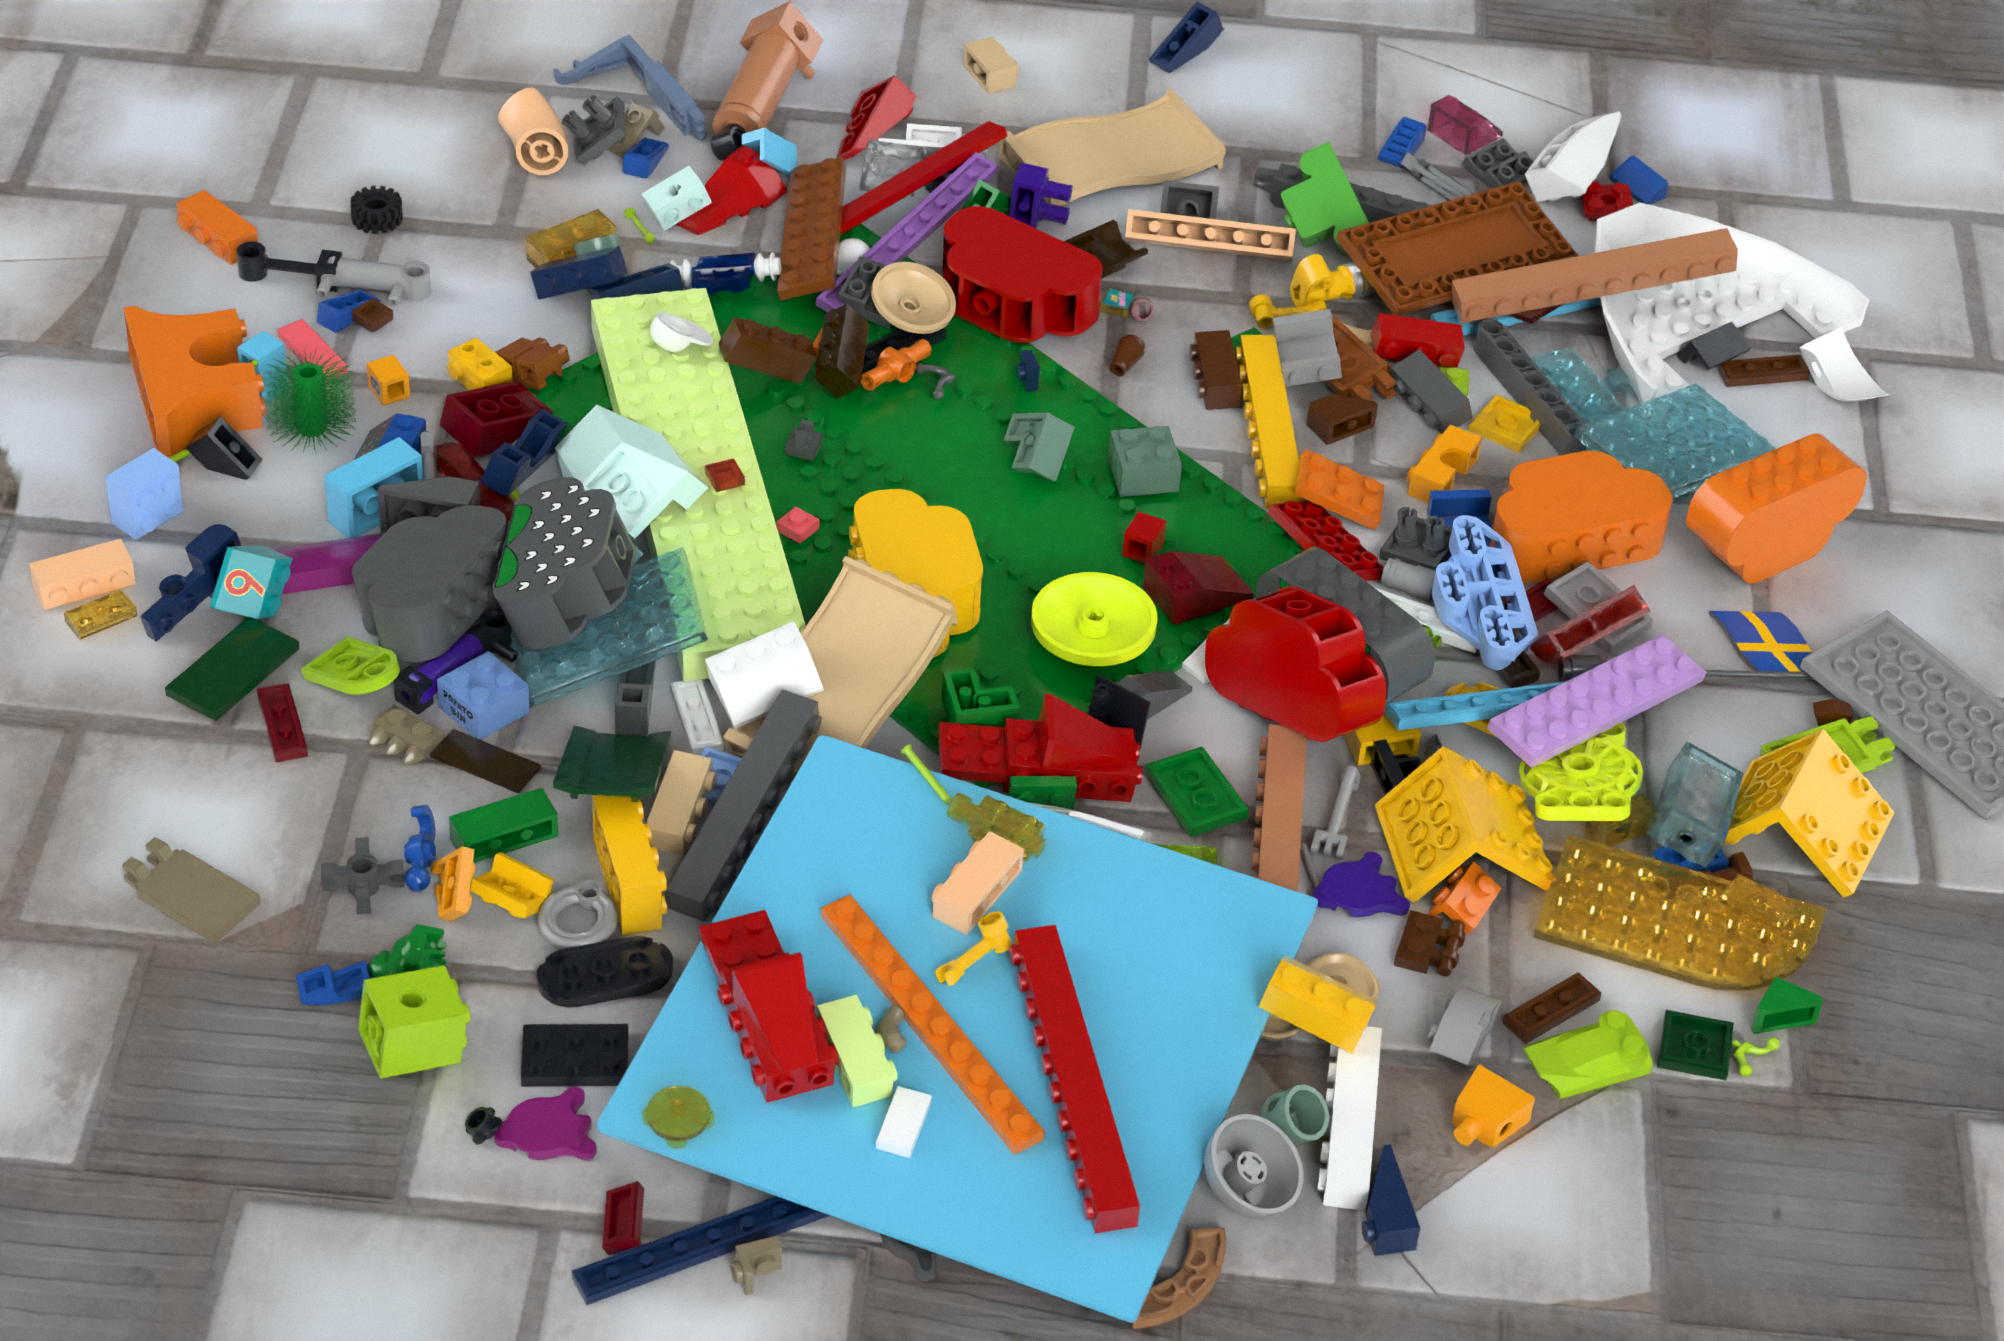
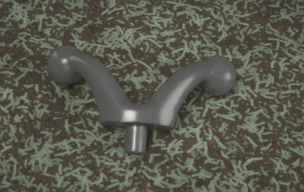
M923 363L916 365L915 371L919 375L929 371L940 376L941 379L933 391V397L937 400L944 397L943 385L951 384L955 380V375H952L949 370L935 365H924Z

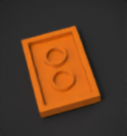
M1305 449L1299 458L1295 495L1374 531L1381 522L1385 485L1379 483L1374 478H1368L1357 473L1347 466L1333 462L1321 454Z

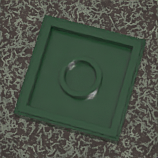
M1666 1010L1658 1068L1726 1081L1729 1072L1734 1023Z

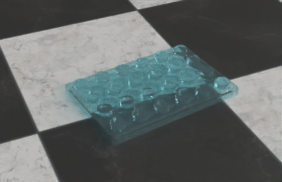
M1697 384L1578 426L1574 437L1588 449L1614 457L1621 463L1624 469L1639 468L1656 474L1665 482L1673 498L1700 488L1705 481L1720 472L1776 449L1766 438L1756 433L1745 421L1735 416L1724 404L1718 402L1704 388Z
M683 547L636 564L633 567L628 594L624 601L613 611L603 616L589 619L585 628L570 641L554 647L530 650L519 644L513 630L511 635L514 650L518 652L516 660L520 678L529 685V708L708 640L689 561Z

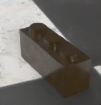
M848 303L825 314L814 376L836 398L860 387L870 325Z

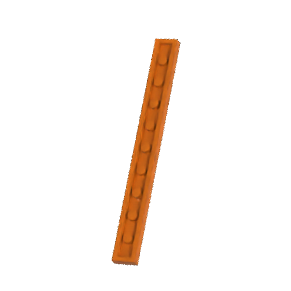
M851 894L822 907V919L890 1003L903 1010L905 1013L903 1019L1010 1151L1016 1155L1044 1140L1045 1131Z

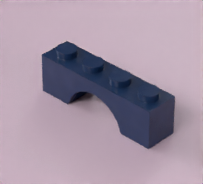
M541 409L530 419L514 446L504 442L492 453L481 483L490 487L493 492L508 497L556 453L555 447L561 442L568 423Z

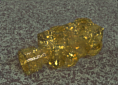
M957 793L949 805L947 817L959 823L962 821L969 823L968 834L971 835L974 842L977 840L981 841L991 831L1023 848L1024 862H1027L1032 855L1039 857L1046 845V839L1043 838L1045 824L1031 815H1026L1010 807L1003 801H998L986 795L978 806L972 803L971 798Z

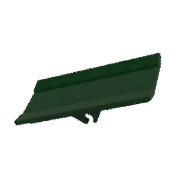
M574 725L554 777L553 788L570 793L571 799H577L579 794L631 797V802H638L641 796L655 793L670 742L671 731L650 733L648 736L596 733L595 730Z

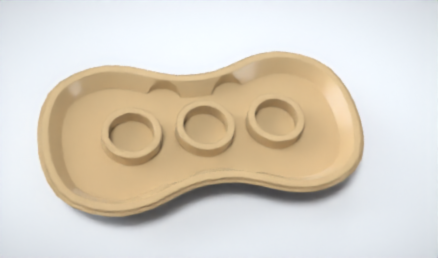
M1344 952L1325 953L1317 956L1307 964V966L1375 1000L1379 996L1380 986L1375 974L1362 960L1352 954ZM1270 1014L1261 1038L1269 1041L1285 1040L1303 1029Z

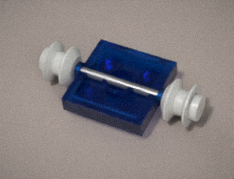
M771 252L770 257L765 259L761 253H758L757 257L755 253L699 257L696 267H692L687 259L683 260L682 265H677L675 260H671L670 263L679 268L681 280L686 287L691 285L692 288L696 289L706 288L708 295L714 294L717 291L738 293L749 289L753 274L761 282L764 281L765 276L769 275L773 281H776L777 275H781L782 270L781 260L779 257H775L774 252Z

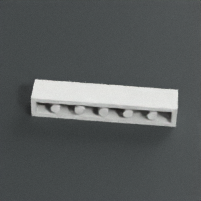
M1366 1026L1353 1054L1330 1044L1329 1057H1336L1335 1062H1329L1327 1083H1333V1089L1327 1088L1325 1102L1328 1109L1331 1110V1115H1329V1125L1323 1136H1329L1328 1142L1322 1141L1320 1163H1326V1169L1320 1168L1317 1190L1324 1191L1323 1205L1366 1210L1370 1188L1382 1028Z

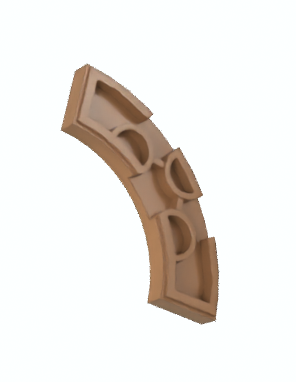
M1225 1227L1189 1229V1249L1181 1269L1173 1278L1166 1279L1150 1288L1137 1320L1131 1322L1132 1329L1147 1328L1171 1321L1194 1308L1207 1296L1218 1280L1223 1267L1226 1250Z

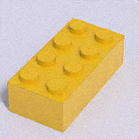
M592 795L593 842L610 898L615 902L617 908L618 924L622 936L662 929V915L667 914L666 900L662 891L667 890V883L664 871H658L657 869L659 867L656 847H650L649 844L652 842L649 824H643L642 822L644 820V810L641 800L631 802V797Z

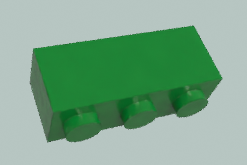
M538 788L449 816L450 840L456 850L462 846L474 849L473 862L476 863L495 857L500 852L508 853L558 837V815L543 788Z

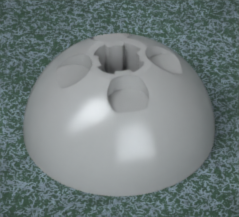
M1239 1114L1225 1120L1212 1134L1205 1151L1204 1169L1211 1191L1224 1206L1243 1216L1261 1218L1279 1214L1296 1202L1303 1186L1302 1162L1294 1144L1278 1126L1257 1115Z

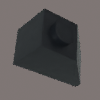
M221 416L201 428L186 447L207 470L244 480L250 478L263 460Z

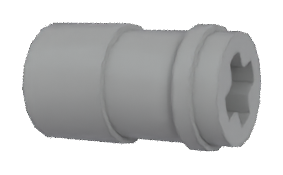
M1389 558L1382 573L1381 584L1386 585L1388 588H1397L1408 592V594L1431 601L1436 570L1420 565H1411L1397 558Z

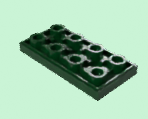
M247 617L165 687L166 696L217 721L300 649L299 641L252 617Z

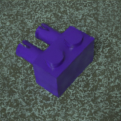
M1021 162L1013 181L1009 216L1034 228H1037L1039 221H1042V219L1066 225L1070 207L1046 203L1045 197L1069 203L1073 185L1049 181V177H1047L1048 168Z

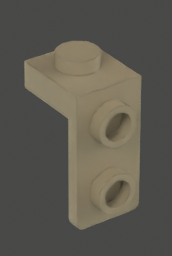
M632 102L625 112L626 135L619 143L612 144L606 150L624 158V154L637 144L645 130L659 136L665 128L658 119L659 114L650 107L646 106L644 108Z

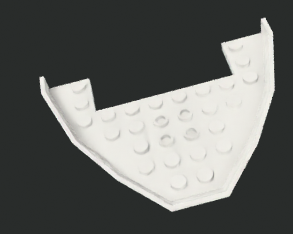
M1637 203L1597 219L1595 253L1723 228L1728 229L1738 248L1737 268L1734 272L1600 297L1614 354L1646 415L1691 397L1693 388L1663 360V358L1682 351L1691 340L1731 321L1738 328L1782 309L1816 339L1842 327L1843 332L1861 326L1869 299L1850 282L1785 247L1707 218Z

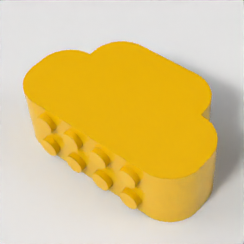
M878 490L860 497L854 506L853 526L849 527V539L853 549L848 550V557L854 560L862 559L869 563L873 569L882 573L884 571L890 572L901 582L908 585L916 584L923 588L927 594L936 598L942 596L948 599L954 606L958 622L955 626L951 625L940 647L933 656V658L937 657L947 649L950 635L962 634L973 629L980 619L983 564L970 521L966 515L957 509L947 506H927L922 497L908 490Z

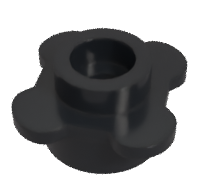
M492 1107L476 1108L468 1115L465 1121L466 1132L469 1135H473V1142L477 1145L491 1138L502 1125V1119L495 1116V1110Z

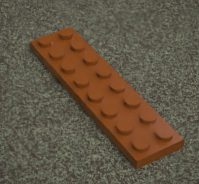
M843 157L836 159L828 158L820 163L811 165H799L790 172L781 251L782 270L781 275H779L777 288L781 301L836 288L846 164Z

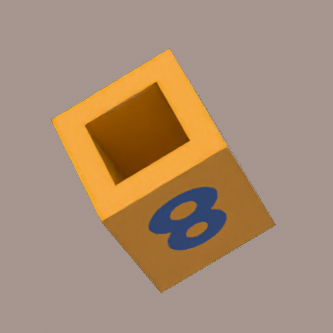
M394 354L366 363L368 386L383 406L410 397L409 374Z

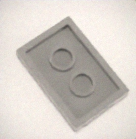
M1589 561L1548 585L1544 592V595L1608 653H1611L1649 629L1653 622V619Z

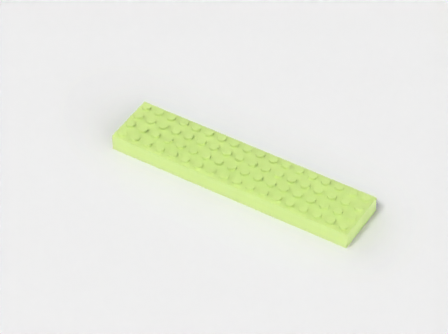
M692 288L682 291H663L653 294H634L624 297H606L591 300V328L613 412L661 433L708 487L687 510L675 500H672L644 529L655 574L657 577H662L663 605L683 682L709 679L705 659L793 621L800 633L806 625L728 362L724 361L718 344L721 337L707 289ZM658 312L669 313L702 327L711 335L713 342L709 346L692 342L682 351L670 352L661 348L653 341L650 334V326Z

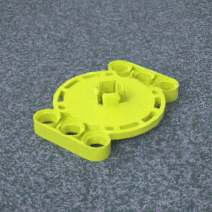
M1623 723L1533 768L1521 760L1519 779L1525 791L1535 798V815L1538 818L1548 821H1621L1630 816L1631 797L1641 787L1643 769L1640 760L1635 754L1624 747L1626 727Z

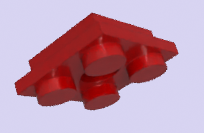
M1592 181L1587 191L1581 195L1584 216L1588 218V221L1597 222V219L1633 205L1630 186L1624 183L1601 185L1598 182Z

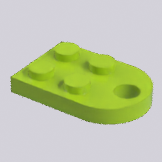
M347 636L302 667L301 671L305 680L346 694L359 695L377 691L393 682L400 673V665L393 651Z

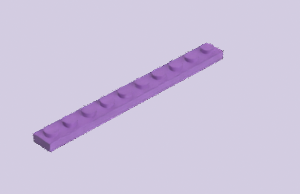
M975 152L862 257L884 265L902 262L967 201L979 179L987 183L997 174L998 165ZM856 262L836 280V288L825 290L817 297V307L828 313L832 309L845 305L838 299V294Z

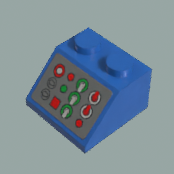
M396 413L369 431L355 459L398 437L421 454L420 434L426 431V419Z

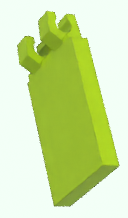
M1873 716L1855 720L1851 724L1843 718L1761 745L1760 755L1767 754L1824 729L1862 774L1876 769V766L1892 761L1893 755L1889 751L1895 749V744L1889 737L1876 740L1877 735L1873 730L1878 729L1879 724Z

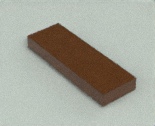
M1801 355L1730 360L1718 366V371L1726 387L1806 381L1810 374Z
M1578 972L1505 1014L1503 1024L1523 1043L1527 1044L1600 1001L1602 992Z

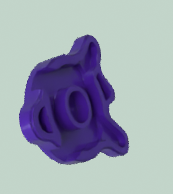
M1376 852L1366 853L1359 861L1341 862L1328 868L1324 873L1321 884L1314 889L1312 897L1317 899L1318 907L1336 911L1337 906L1350 910V917H1365L1381 912L1403 916L1408 913L1410 902L1396 892L1397 880L1395 877L1390 875L1384 876L1378 873L1383 859Z

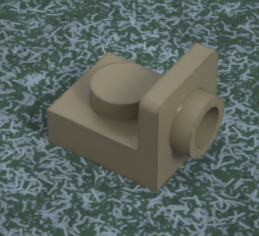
M778 1235L735 1246V1261L730 1263L731 1273L735 1284L741 1283L745 1295L753 1294V1276L767 1275L781 1269L782 1245Z

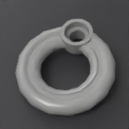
M586 879L578 885L561 888L549 895L540 906L537 923L540 934L549 944L560 949H567L605 942L616 929L618 912L615 902L603 891L601 883L594 879ZM578 903L586 910L595 909L598 919L592 928L576 933L562 929L558 924V914L563 908Z

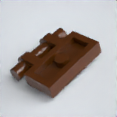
M1411 910L1395 956L1394 966L1427 974L1429 965L1438 967L1440 975L1449 976L1452 969L1457 966L1459 960L1457 952L1463 946L1466 938L1464 932L1465 923L1456 920L1452 923L1451 928L1443 929L1441 928L1443 918ZM1439 944L1445 946V948L1440 951L1435 949V946Z

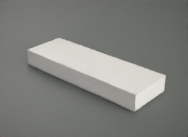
M703 681L670 683V692L691 754L700 755L705 747L724 751V742Z

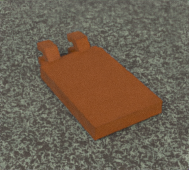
M1333 317V332L1337 353L1340 356L1342 378L1323 382L1336 394L1370 400L1372 399V393L1368 388L1373 385L1378 394L1386 400L1395 396L1396 390L1391 387L1396 385V381L1388 374V364L1339 319Z

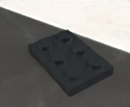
M523 1024L521 1087L618 1086L628 1069V1024Z

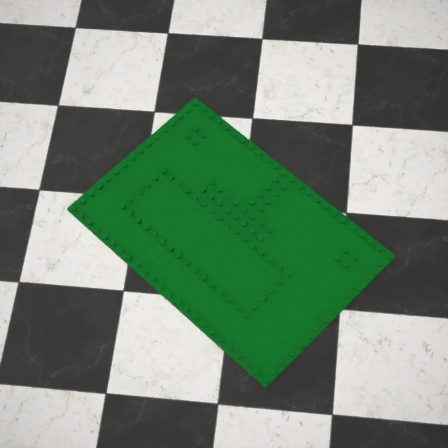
M861 223L840 235V242L845 239L856 238L865 242L870 248L881 239V237ZM908 256L902 261L916 263ZM755 272L708 296L721 338L733 318L738 317L744 320L751 319L758 324L771 328L778 327L785 332L795 335H805L811 339L813 344L823 327L824 317L827 312L816 306L817 297L823 291L781 301L777 292L779 275H777L776 281H773L769 275L765 276L764 281L761 282L756 277ZM953 315L949 324L944 327L947 331L946 339L932 345L931 355L917 363L935 365L947 369L952 375H955V380L951 384L943 385L944 397L940 400L933 397V391L936 389L937 383L941 378L939 375L929 371L922 375L915 371L913 376L905 383H900L897 380L888 383L884 382L872 391L866 390L860 381L859 388L836 398L814 378L817 359L801 384L728 363L775 523L794 507H798L820 519L819 529L801 544L779 533L805 625L812 619L831 590L843 568L842 560L845 556L848 557V550L853 549L849 539V527L853 526L855 503L863 495L878 490H908L922 497L927 506L951 507L961 511L969 519L983 564L979 622L973 629L965 633L950 635L947 649L939 656L932 658L915 685L890 714L893 720L938 756L940 722L948 723L941 699L943 671L974 667L981 689L1013 686L1020 707L1019 719L1038 721L1045 694H1052L1087 714L1092 701V690L1095 687L1098 674L1116 683L1127 675L1169 670L1174 673L1182 668L1183 662L1207 639L1212 629L1223 625L1230 618L1231 611L1235 605L1173 625L1151 598L1157 611V628L1154 640L1136 658L1111 666L1075 664L1055 656L1040 644L1032 630V605L1037 594L1050 582L1070 574L1098 572L1124 578L1145 591L1143 588L1145 563L1122 556L1124 533L1138 511L1167 521L1164 545L1157 556L1170 551L1223 556L1254 593L1253 599L1256 598L1257 581L1263 573L1305 551L1268 512L1178 448L1177 451L1182 463L1179 492L1120 497L1108 460L1110 431L1148 427L1030 343L1006 340ZM864 318L870 324L866 345L900 330L894 325L887 329ZM1032 350L1040 367L1037 391L1027 392L1023 382L1018 381L1016 377L1015 366L1019 363L1020 351ZM598 352L563 369V375L561 376L553 374L545 378L547 385L540 390L527 387L533 395L553 411V415L568 423L561 441L596 405L613 412ZM1048 412L1075 427L1056 481H1049L1036 473H1020L1011 468L1019 445L1012 446L1003 440L1013 413ZM802 419L814 422V431L823 433V443L814 461L785 455V445L794 427L801 428ZM971 781L974 785L986 789L996 784V782Z

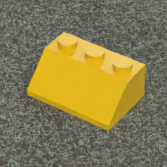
M1285 955L1266 988L1259 1008L1353 1054L1379 1001Z

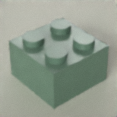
M1169 426L1110 431L1108 460L1120 497L1179 492L1182 463Z

